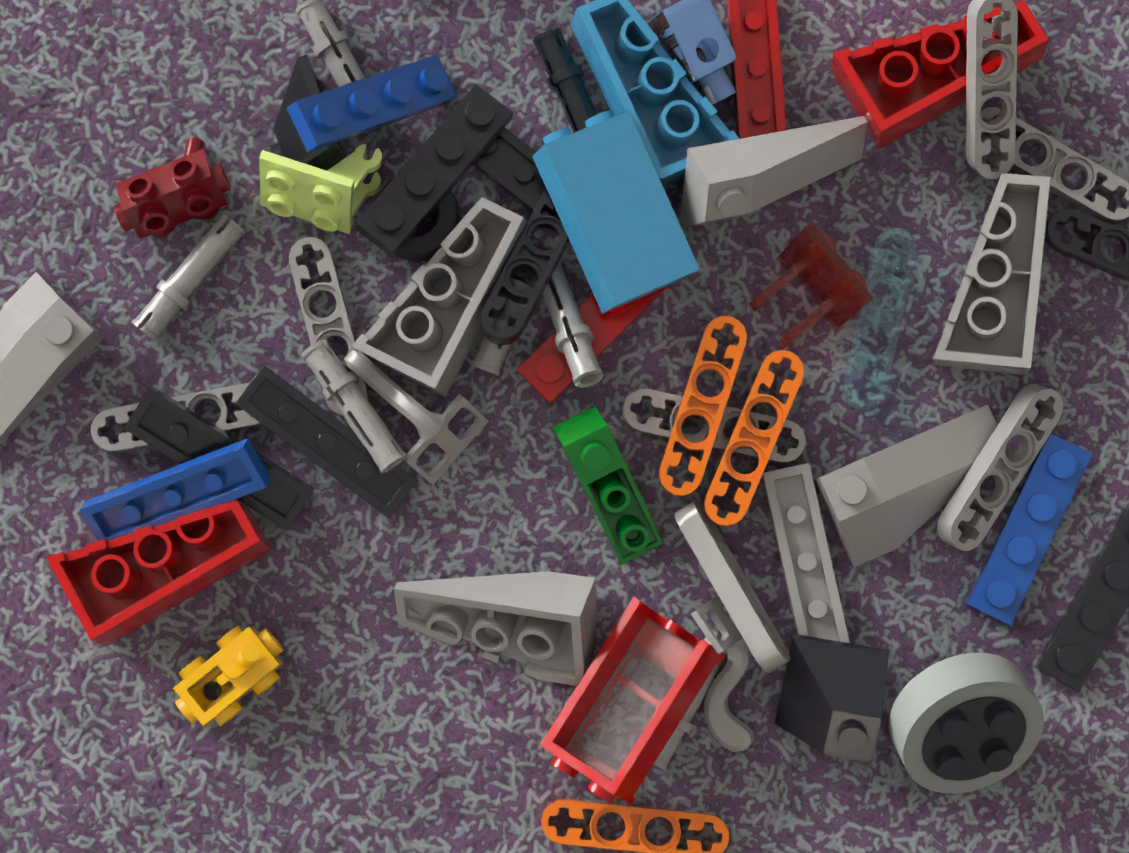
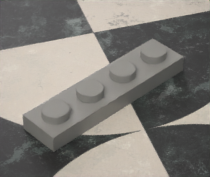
M810 463L764 472L762 480L796 633L850 643Z

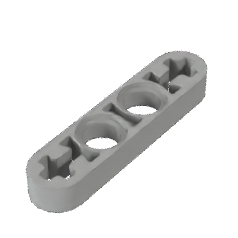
M972 0L967 11L966 159L973 170L987 179H997L1001 177L1002 173H1008L1015 160L1018 13L1017 7L1012 0ZM994 5L1001 9V13L993 17L991 24L983 18L984 14L992 12ZM992 32L1002 38L1000 40L992 38ZM999 50L1002 54V63L999 69L994 73L984 74L981 69L982 59L989 51ZM999 97L1002 104L1000 113L990 121H983L980 112L984 102L989 98ZM984 131L990 133V138H988L982 132ZM992 145L999 150V153L992 156L990 164H987L982 160L983 155L990 154Z
M987 107L981 110L982 120L990 121L998 116L1001 109ZM1016 117V131L1020 132L1021 135L1016 140L1015 160L1011 169L1021 175L1051 177L1049 191L1104 222L1119 223L1129 217V182ZM1025 142L1038 143L1044 150L1045 158L1043 163L1038 166L1026 165L1019 155L1021 145ZM991 145V151L988 155L990 157L998 155L999 150ZM1075 165L1083 170L1086 181L1081 189L1071 190L1063 185L1060 177L1063 167ZM1098 177L1103 180V183L1097 189L1108 195L1112 194L1115 190L1122 193L1120 201L1126 207L1125 209L1119 207L1114 212H1110L1106 208L1109 201L1105 197L1096 193L1092 196L1091 201H1089L1084 196L1094 187Z
M304 237L291 247L289 265L310 344L312 345L319 340L339 337L347 342L350 352L353 349L351 346L355 342V337L333 255L329 247L321 239ZM312 247L316 254H324V259L317 262L319 276L323 279L330 274L331 282L315 283L304 290L303 282L313 281L307 266L298 265V260L305 257V249ZM320 292L331 293L336 299L337 306L335 311L326 318L316 317L310 310L311 299ZM341 361V363L346 367V369H348L349 367L346 365L345 361ZM357 376L359 379L357 385L369 402L368 386ZM325 398L329 408L337 415L344 417L334 402H328Z
M250 382L171 397L194 413L201 402L205 400L215 401L221 409V416L214 425L225 432L263 425L244 410L235 411L234 414L237 422L229 423L230 409L224 397L233 395L232 403L235 404ZM139 403L110 408L100 412L91 424L93 441L100 448L116 453L152 447L142 440L136 441V436L130 432L119 434V442L113 444L111 438L102 436V429H106L110 425L109 419L115 418L118 424L126 425Z
M1029 384L1023 387L1017 394L939 517L937 532L939 538L944 543L962 551H970L983 541L1062 415L1063 401L1057 391L1039 384ZM1037 401L1039 405L1042 407L1040 412L1035 407ZM1024 422V425L1030 426V430L1022 428V423ZM1018 435L1020 438L1019 451L1014 457L1008 459L1005 453L1006 445L1013 436ZM993 475L995 480L994 490L989 497L982 499L980 486L986 477ZM971 503L980 507L977 513L976 510L969 508ZM961 521L966 526L963 533L958 529Z
M652 389L633 391L626 398L623 405L624 420L631 429L637 432L669 439L683 396ZM642 398L651 399V408L665 411V401L675 403L669 417L670 430L659 428L663 419L658 417H648L646 424L637 422V414L630 411L631 405H639ZM725 407L712 449L725 451L728 441L723 434L724 425L728 420L739 418L742 409ZM751 411L749 413L750 422L757 429H759L758 422L768 424L766 430L772 428L776 423L777 417ZM704 419V426L699 433L690 435L682 432V434L690 442H702L709 434L708 423ZM785 420L782 429L790 430V439L797 441L796 448H789L785 455H780L777 453L778 447L775 444L768 460L769 462L787 464L795 461L803 453L806 446V437L803 429L797 423ZM740 447L733 451L734 454L758 459L756 453L748 447Z
M694 500L675 512V519L680 530L761 668L765 672L771 673L789 662L791 659L788 649L717 526L706 516L704 506L699 501Z

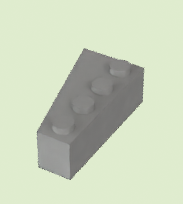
M1001 174L936 349L932 365L1022 375L1029 374L1032 364L1051 177Z
M481 197L441 243L442 247L425 266L421 265L411 277L412 281L394 302L390 301L378 315L380 318L365 335L361 334L351 347L354 350L360 351L377 364L446 397L482 328L481 313L527 225L525 218Z

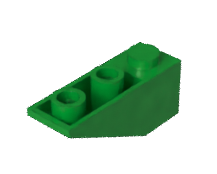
M594 406L552 427L620 564L622 565L664 544L611 431L597 408Z

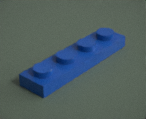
M437 54L297 100L286 109L307 152H311L443 106L458 96Z
M1053 434L1049 435L1030 467L967 599L966 606L1007 626L1012 625L1092 457V453Z
M249 438L89 499L84 502L80 512L98 541L104 539L108 541L131 534L134 530L150 525L154 527L176 520L177 517L220 505L264 489L269 484L271 477Z

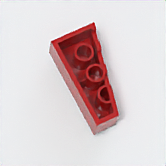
M1024 0L1014 3L1018 13L1017 73L1042 60L1049 38ZM998 7L993 8L992 12L984 14L983 19L992 24L993 17L1000 15L1001 9ZM964 16L961 21L939 26L935 24L924 27L918 33L892 39V37L873 41L871 46L850 51V48L833 52L831 72L858 117L865 116L867 119V132L878 150L966 102L967 16ZM992 32V38L998 40L1002 38ZM999 50L989 51L982 59L981 69L984 74H991L999 69L1002 63V54Z
M236 499L177 517L176 520L154 527L151 525L134 530L133 533L108 541L104 539L87 544L85 548L68 553L61 552L46 558L89 639L107 647L270 551L272 548L250 509Z

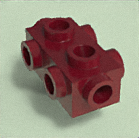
M189 138L186 142L183 157L115 184L120 203L114 205V210L125 232L134 229L140 239L150 235L164 237L169 235L177 224L195 217L200 220L210 219L217 214L220 207L228 205L224 192L231 190L229 179L221 163L213 166L204 150L205 143L203 140Z

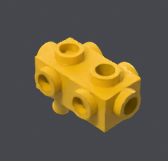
M239 625L216 642L221 650L210 659L205 661L202 656H199L178 673L183 680L173 688L180 697L175 701V704L188 721L192 724L199 721L202 726H206L215 720L221 727L243 709L238 703L241 698L251 690H254L257 696H259L281 678L276 670L284 664L278 657L284 649L267 628L259 633L255 627H248L243 631ZM212 681L217 682L221 686V694L216 700L208 699L204 693L205 686Z

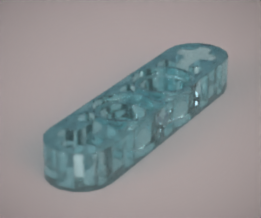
M890 228L883 231L875 240L870 255L842 382V394L845 401L851 407L858 410H868L875 407L883 400L887 391L917 254V244L914 237L908 231L901 228ZM893 238L899 239L900 248L907 250V256L902 255L897 259L893 272H903L902 280L892 274H875L876 266L882 270L887 268L889 253L882 250V245H889ZM884 283L891 285L897 293L895 306L889 309H881L872 302L871 291L875 285ZM877 329L885 335L887 347L882 354L871 355L862 348L861 337L865 331ZM856 358L868 364H883L882 372L875 368L871 372L870 385L877 387V393L869 394L865 401L859 400L858 391L851 389L852 382H859L862 379L865 366H855Z

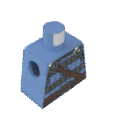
M681 0L662 10L647 23L659 38L658 42L672 60L676 59L687 72L686 77L692 84L697 81L700 83L707 99L712 105L736 93L723 68L737 59L736 54L710 0ZM696 48L704 52L706 56L705 62L698 58Z

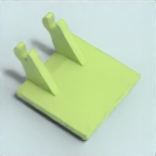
M362 144L353 153L327 171L262 150L259 157L261 206L267 207L278 216H295L310 221L316 227L325 231L333 232L338 230L350 234L354 215L365 199L375 195L380 189L381 178L375 171L382 164L381 150L379 148L375 149L372 159L365 160L366 144ZM375 172L371 182L364 184L363 180L367 174Z

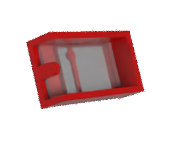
M633 597L540 746L555 755L550 763L560 771L574 779L578 772L589 778L591 781L587 789L600 798L612 803L615 797H618L632 804L636 799L633 797L715 665H720L725 655L723 653L718 655L712 645L695 637L675 622L666 619Z

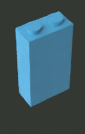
M611 110L604 111L585 121L587 128L572 134L569 127L554 131L542 138L545 145L532 156L602 314L679 282L700 270L630 111L617 116H613Z

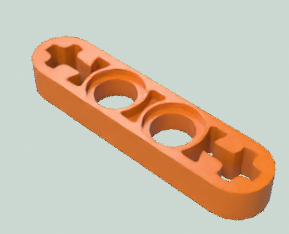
M720 316L713 319L703 333L659 468L658 478L660 485L665 492L672 496L683 497L690 495L698 488L702 481L746 346L747 333L745 327L732 316ZM724 326L732 328L731 336L738 339L737 346L729 345L722 360L732 361L730 370L718 362L702 360L704 353H707L712 358L714 357L718 341L712 338L711 334L712 332L720 333ZM704 371H715L722 377L724 386L719 395L706 397L698 391L696 380L698 375ZM700 416L705 419L709 426V434L705 440L693 443L685 439L681 426L686 418ZM675 443L688 451L703 452L701 461L691 456L687 472L694 475L693 482H684L681 488L674 487L672 485L673 477L667 475L668 467L676 468L682 456L681 452H673Z
M774 351L765 358L760 366L704 499L705 514L715 525L722 527L733 526L742 520L749 508L803 380V363L791 351ZM782 360L790 363L789 372L795 375L793 381L785 379L777 395L787 396L785 404L772 395L758 394L760 385L769 391L773 383L775 374L768 371L769 365L778 366ZM766 403L774 408L777 419L772 428L760 430L752 425L749 413L756 404ZM748 447L756 453L758 465L755 471L750 474H740L733 469L730 459L731 454L737 448ZM722 473H725L734 481L750 484L747 493L740 487L737 488L733 497V503L739 506L737 514L729 512L725 518L717 515L718 507L712 504L713 497L722 498L730 484L720 482Z
M557 799L549 803L544 809L541 818L542 830L546 837L552 842L565 845L644 853H723L729 842V830L725 823L718 816L709 813ZM559 808H568L569 817L584 819L583 809H592L594 812L589 822L591 838L580 837L583 827L571 826L568 827L566 835L557 834V826L549 824V817L557 816ZM607 812L619 814L625 822L623 834L614 840L603 838L597 831L598 819ZM655 817L666 818L673 826L672 837L668 842L661 845L651 843L645 836L646 824ZM679 819H690L687 830L694 831L702 830L706 822L712 823L713 830L721 833L720 841H713L710 849L705 850L702 849L700 840L686 838L687 848H677L681 836Z

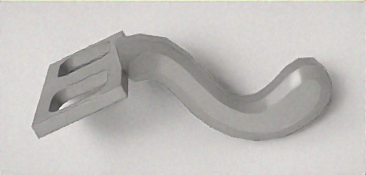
M352 349L344 358L346 365L357 376L415 425L420 439L407 453V458L404 461L432 485L436 483L489 422L460 394L442 414L430 412L360 351ZM467 407L475 415V421L462 436L457 437L448 429V423L461 408ZM436 443L444 451V456L432 471L424 472L417 466V458L430 444Z
M717 595L691 613L717 654L719 655L726 650L728 655L725 667L713 680L707 691L704 702V717L713 737L724 748L732 752H739L749 748L754 742L755 737L752 729L731 713L728 707V697L747 672L752 661V653L739 630L732 624L722 609V601ZM705 614L709 615L723 635V641L716 637L704 618Z

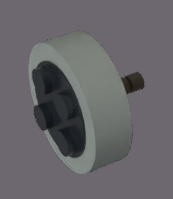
M966 653L939 661L915 676L896 698L889 715L888 728L891 740L907 772L916 783L935 792L949 794L965 793L992 785L1018 769L1032 754L1041 738L1044 727V714L1037 697L1023 673L1013 662L990 653Z

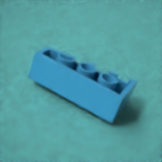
M595 0L576 9L570 26L613 116L630 111L663 187L685 178L688 148L740 139L733 130L730 132L716 113L718 111L707 97L703 98L686 77L687 72L676 59L672 60L659 44L657 35L629 0Z

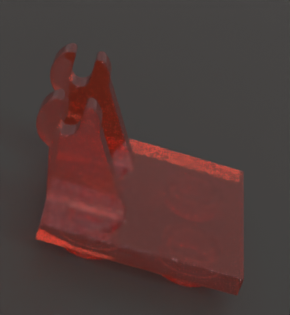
M811 222L804 227L776 258L787 272L757 295L748 305L755 312L796 278L802 282L820 306L778 341L785 348L823 317L837 331L874 297L868 291L866 281L862 275L856 270L850 269L839 256L833 240L826 233L819 231Z

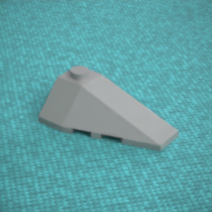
M865 116L688 148L680 215L682 228L726 221L749 214L861 160L868 125Z
M35 272L3 305L0 311V444L105 337L38 272Z
M985 405L864 457L814 481L853 568L899 548L950 501L997 427L989 405Z
M544 571L397 582L394 587L398 623L402 626L450 645L457 644L461 639H465L485 650L482 658L497 663L500 654L527 664L524 674L537 680L578 686L590 667L598 615L595 578Z

